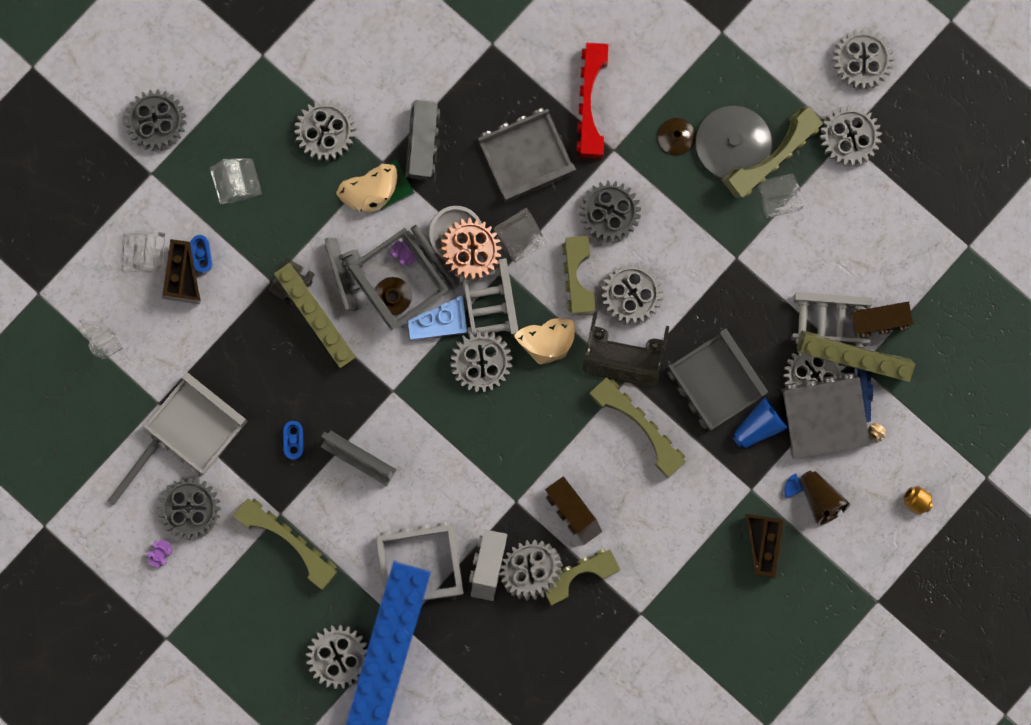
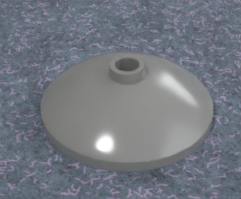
M450 206L440 210L431 220L428 230L429 242L440 258L445 254V252L439 251L441 247H444V245L440 244V241L445 239L442 235L448 233L446 229L449 226L453 228L452 224L454 222L459 224L461 219L466 223L468 218H471L472 223L478 219L479 225L482 224L478 216L470 209L462 206ZM457 236L458 242L464 244V239L461 236ZM476 236V241L482 244V238ZM458 255V259L461 262L466 261L463 255Z

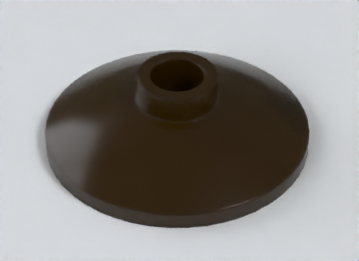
M672 118L665 121L658 131L660 147L671 155L687 153L695 142L694 128L688 121L681 118ZM679 132L681 136L675 138L673 134Z
M385 278L375 288V291L392 315L401 314L411 303V289L400 278ZM390 293H394L396 295L395 300L389 299Z

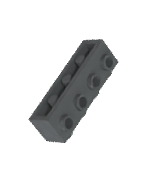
M415 100L411 104L405 178L428 180L434 175L435 164H433V157L436 156L437 151L434 141L438 136L436 120L440 116V109H437L438 103Z

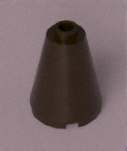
M810 470L802 475L803 479L800 482L817 525H825L838 517L837 514L841 510L844 513L850 507L848 500L817 471L812 472Z

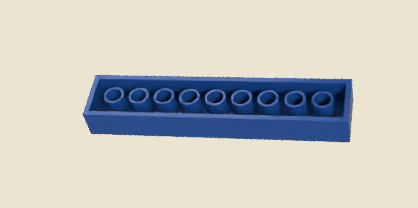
M393 560L346 725H387L430 578V570Z

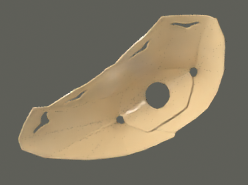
M381 164L364 176L343 181L336 195L343 203L356 211L364 213L378 211L390 200L395 190L397 181L396 167L391 164ZM370 203H377V206L369 207Z
M556 318L547 321L542 326L530 325L516 332L514 337L538 364H546L566 357L574 340L575 325L571 319ZM561 324H569V326H567L565 329L563 326H561ZM534 331H536V333L533 336L529 334V332L533 333Z

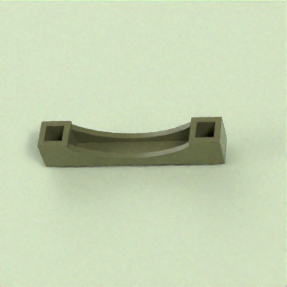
M802 106L789 118L791 123L787 134L769 157L747 169L734 168L722 179L734 197L745 198L752 193L751 189L755 185L763 183L767 174L776 171L779 168V163L789 159L796 148L802 147L809 136H813L819 131V127L823 123L810 106Z
M288 263L274 273L275 277L300 310L338 367L341 369L353 361L356 356L293 266Z
M804 330L801 331L796 347L803 354L908 382L911 380L915 363L911 359L855 347Z
M606 377L589 393V396L602 409L609 407L625 414L645 432L655 450L657 457L655 466L669 479L685 464V455L679 449L675 450L671 446V440L665 434L662 436L657 431L659 428L653 421L648 422L644 417L646 414L640 407L635 408L631 404L632 399L626 393L622 394L618 390L619 385L613 379L609 380Z
M247 498L233 516L249 530L251 527L263 528L287 540L303 558L309 571L307 578L324 591L338 574L335 571L337 566L329 560L324 562L320 558L322 556L320 552L314 547L311 550L306 547L307 542L299 535L294 537L291 534L292 529L285 523L280 525L276 522L278 517L272 512L268 511L265 513L261 509L263 505L255 498L252 501Z

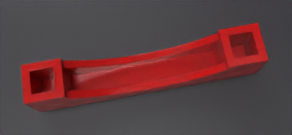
M586 43V48H582L581 60H585V67H581L580 78H584V85H580L579 95L583 97V104L579 103V115H582V122H578V133H581V141L577 140V152H580V158L603 159L604 136H600L594 124L591 111V94L599 72L608 65L609 44Z

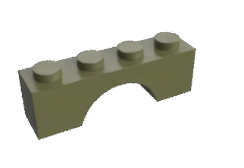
M588 236L565 238V243H562V253L567 256V262H564V273H568L569 281H565L566 292H570V300H567L568 311H572V316L595 314L594 292L583 288L577 279L578 267L583 261L590 258Z
M603 548L594 553L595 557L591 559L585 557L577 562L578 566L574 568L568 566L562 569L563 573L558 575L560 581H554L556 588L550 586V593L544 591L550 605L552 606L569 597V585L579 574L593 573L603 580L619 572L621 569L611 550L606 551Z

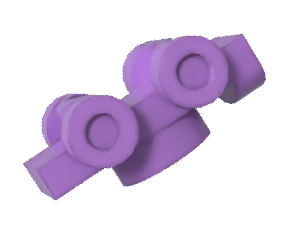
M397 240L390 247L392 250L390 254L394 258L398 257L400 259L398 262L402 266L407 265L409 267L416 260L412 252L407 249L404 241L400 242Z
M162 539L159 542L155 541L152 545V548L155 549L154 553L149 551L146 557L150 559L148 563L157 568L160 565L164 567L167 559H165L166 555L170 556L173 551L170 548L172 544Z

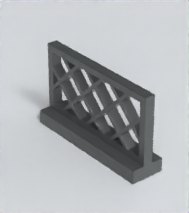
M331 430L329 433L324 432L321 436L324 440L321 448L385 486H388L397 469Z

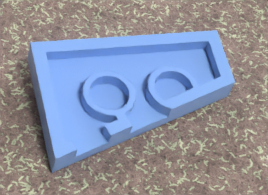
M463 295L408 320L410 340L467 334Z

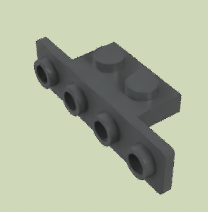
M326 238L324 239L326 243L325 249L330 256L331 268L337 279L336 285L342 295V304L347 311H356L358 306L353 292L361 288L347 268L360 259L358 249L341 254L337 239ZM363 265L359 266V268L366 277Z

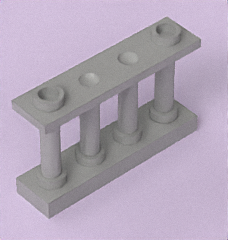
M499 259V265H496L492 272L488 271L489 274L487 276H501L502 284H499V286L469 291L467 282L470 279L469 275L463 280L460 273L459 281L460 283L464 282L471 327H467L468 336L469 332L473 336L476 335L477 330L483 335L484 330H487L488 334L507 331L511 333V337H514L518 331L507 259ZM494 294L504 295L505 302H502V305L472 309L470 298ZM501 312L508 315V321H505L503 324L475 328L473 317Z
M796 292L794 294V303H798V306H800L798 334L793 333L791 340H796L798 344L801 331H806L807 308L810 304H817V307H819L817 334L864 349L865 346L870 344V339L860 338L859 335L856 338L844 337L845 314L848 307H855V310L870 308L873 298ZM829 305L836 306V309H838L836 337L825 336L826 311Z

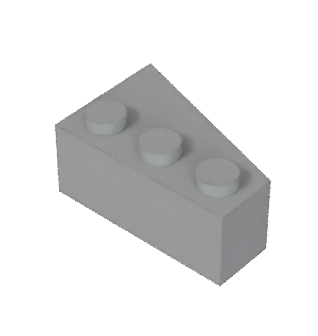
M485 529L483 536L479 535L477 547L481 548L479 553H475L473 564L476 565V570L471 571L469 582L473 583L471 597L494 601L507 534Z

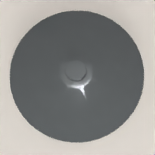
M741 106L722 107L710 113L701 123L696 136V153L702 166L710 174L723 179L734 168L747 169L769 157L772 146L771 134L765 121L754 111Z

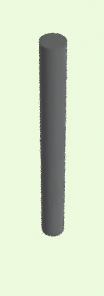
M412 226L410 228L412 233L449 286L455 289L458 284L444 266L418 226Z
M154 438L109 498V502L115 505L159 446V441Z

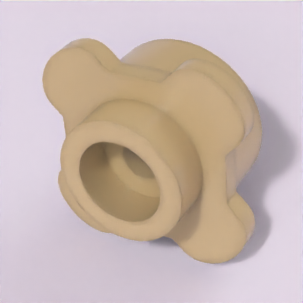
M873 423L869 426L868 435L871 439L882 441L886 436V430L880 424Z

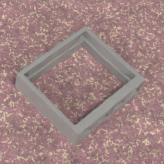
M449 522L437 523L438 527L430 528V525L418 526L419 530L411 531V528L399 529V533L393 534L391 531L380 532V536H376L384 591L388 581V572L383 542L448 532L456 587L426 591L423 601L464 595L453 524L449 525Z

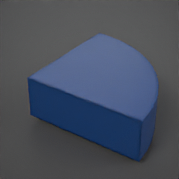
M796 473L786 481L784 486L785 498L804 491Z

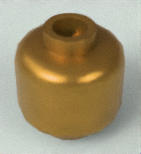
M910 487L904 494L905 506L917 515L931 510L933 506L932 495L922 487Z

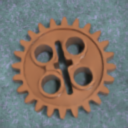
M468 218L466 223L461 219L459 224L454 222L452 224L453 228L449 226L446 229L448 233L442 235L445 239L441 240L440 244L444 245V247H441L439 251L445 252L441 259H447L444 266H451L449 272L456 270V277L461 273L463 280L468 275L470 280H473L475 275L479 280L482 278V274L486 277L489 274L488 271L492 272L494 270L493 265H498L499 262L496 259H499L501 255L497 252L502 247L496 246V244L500 242V239H494L497 233L491 234L492 227L490 226L486 229V222L479 225L478 219L474 223H472L471 218ZM457 236H461L464 239V244L458 242ZM476 236L482 238V244L476 241ZM458 255H463L466 261L461 262L458 259ZM477 255H481L484 258V262L478 261Z

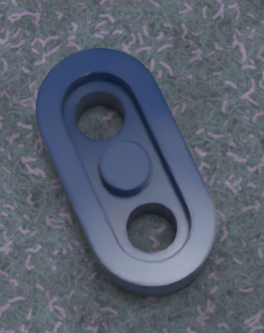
M196 235L190 241L194 268L197 272L204 274L213 267L210 243L205 236ZM199 243L204 244L203 248L201 249L197 248V245ZM202 261L207 262V265L205 267L200 266V263Z
M290 421L286 423L283 429L284 454L291 460H297L303 455L304 451L303 427L297 421ZM292 428L297 429V433L294 435L290 433ZM292 447L297 448V452L295 454H292L290 452Z

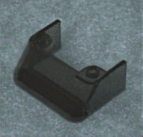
M594 311L583 362V371L588 375L602 378L607 377L608 379L646 387L657 385L670 326L665 327L663 340L650 339L647 341L645 348L608 341L609 334L607 330L595 326L598 312Z

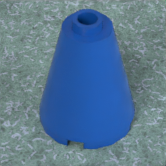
M764 398L734 432L735 437L733 439L739 447L744 446L747 448L785 431L788 426L783 418L779 416L774 406L767 398Z

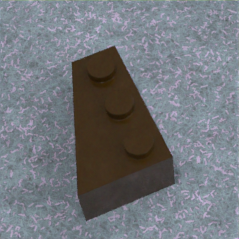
M170 239L162 299L200 304L201 302L190 242Z
M909 301L852 311L850 313L854 336L859 335L860 338L870 337L871 333L877 332L879 335L890 333V330L898 329V332L909 330L913 325Z
M564 476L545 489L548 495L545 497L551 506H556L558 516L562 521H567L569 524L567 526L573 535H577L583 545L602 533L597 519Z
M745 514L755 573L759 577L777 579L785 521L784 519Z

